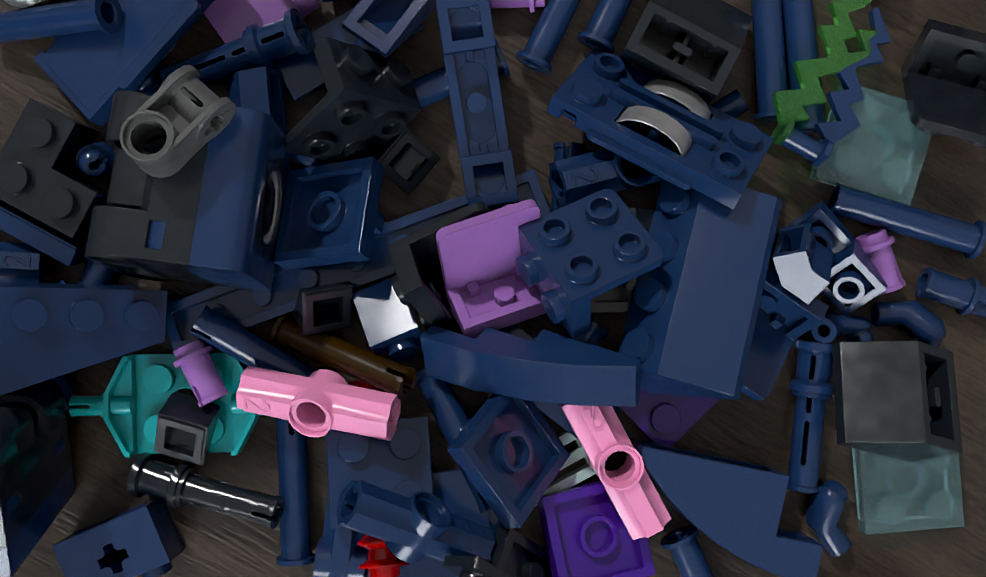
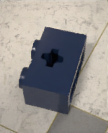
M154 498L72 533L52 545L65 577H136L138 575H142V577H158L173 568L171 561L185 549L166 503L160 498ZM125 548L127 554L119 556L117 550Z

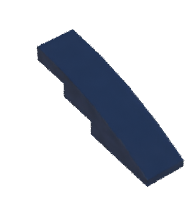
M431 325L420 337L426 376L472 390L523 400L578 406L636 407L640 401V359L545 329L539 333L534 341L486 327L477 339L435 325Z

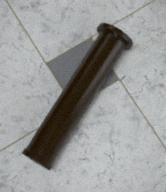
M294 313L281 315L272 328L270 342L282 351L289 349L387 393L397 394L400 400H405L410 395L409 391L402 389L403 386L411 390L415 387L417 381V371L415 368L406 367L326 332L303 336L294 320Z

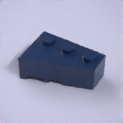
M0 282V396L165 342L167 290L140 285Z

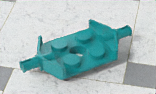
M209 353L230 393L212 402L220 406V411L208 453L231 452V455H237L243 451L260 416L263 415L245 412L243 409L237 408L236 392L240 384L241 374L248 366L226 353ZM174 354L122 356L105 392L100 396L72 395L69 400V406H88L70 408L69 413L71 417L100 416L104 418L124 457H131L144 452L156 454L158 452H154L159 411L171 394L174 392L180 393L184 388L191 389L181 367L175 368L173 363L177 359Z

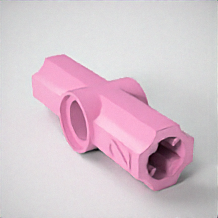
M248 366L241 374L240 384L236 392L237 408L243 409L245 412L288 420L296 431L308 437L318 438L326 435L330 429L391 441L396 432L401 412V400L398 399L397 394L348 385L341 375L328 369H319L312 372L309 377Z
M559 404L584 449L590 466L599 477L630 537L633 540L644 537L649 538L662 531L666 523L672 518L644 467L642 456L633 447L613 407ZM617 451L626 452V460L623 466L614 471L604 469L608 456Z

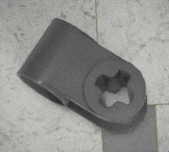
M184 65L171 73L162 83L159 90L133 115L129 116L121 126L119 135L121 147L145 173L152 177L164 178L178 172L208 141L215 138L230 123L236 112V104L227 97L219 98L200 80V72L192 65ZM159 135L167 136L166 143L160 151L150 155L143 154L144 146L149 139Z

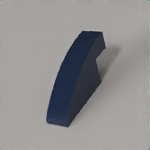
M629 438L633 447L642 456L644 467L656 490L678 513L721 547L748 563L781 577H817L824 546L802 532L778 528L789 481L788 475L767 465Z

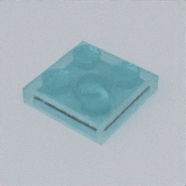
M841 83L837 86L836 91L844 90ZM861 86L865 100L850 105L861 125L834 144L829 158L818 167L813 166L809 178L833 186L842 185L848 189L910 205L932 135L921 131L911 123L906 100ZM830 109L827 122L836 121L833 111Z
M852 448L859 531L865 535L965 526L959 454L910 463Z

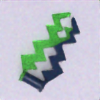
M840 0L831 2L828 6L835 25H820L817 28L827 52L826 58L794 62L793 67L801 89L776 91L772 94L778 120V126L771 135V137L775 138L772 144L782 145L808 159L806 163L818 167L829 158L834 144L861 125L850 107L852 104L865 100L856 74V68L881 64L885 61L878 46L890 43L891 39L879 8L875 7L869 11L871 31L863 29L855 31L848 16V12L866 7L870 4L871 0ZM857 37L861 52L848 53L844 41ZM836 74L844 90L826 94L836 121L814 125L822 140L819 142L795 129L794 125L795 122L810 119L803 106L827 102L818 77Z

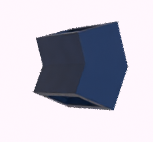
M264 66L237 71L226 78L228 98L236 104V107L254 109L270 115L283 134H288L282 71Z
M812 223L779 229L772 258L781 286L809 305L830 283L834 253L816 240Z

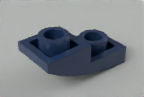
M822 201L784 227L787 228L811 222L816 240L834 253L830 283L821 292L842 314H850L887 290L886 282L867 254Z

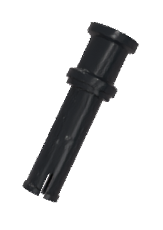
M146 452L141 453L136 458L127 479L129 495L140 498L146 494L166 500L168 506L176 509L184 508L189 504L263 525L270 529L276 528L283 514V509L277 508V506H284L285 501L282 496L266 494L199 475L198 470L191 464L182 463L179 466L158 461L154 454Z

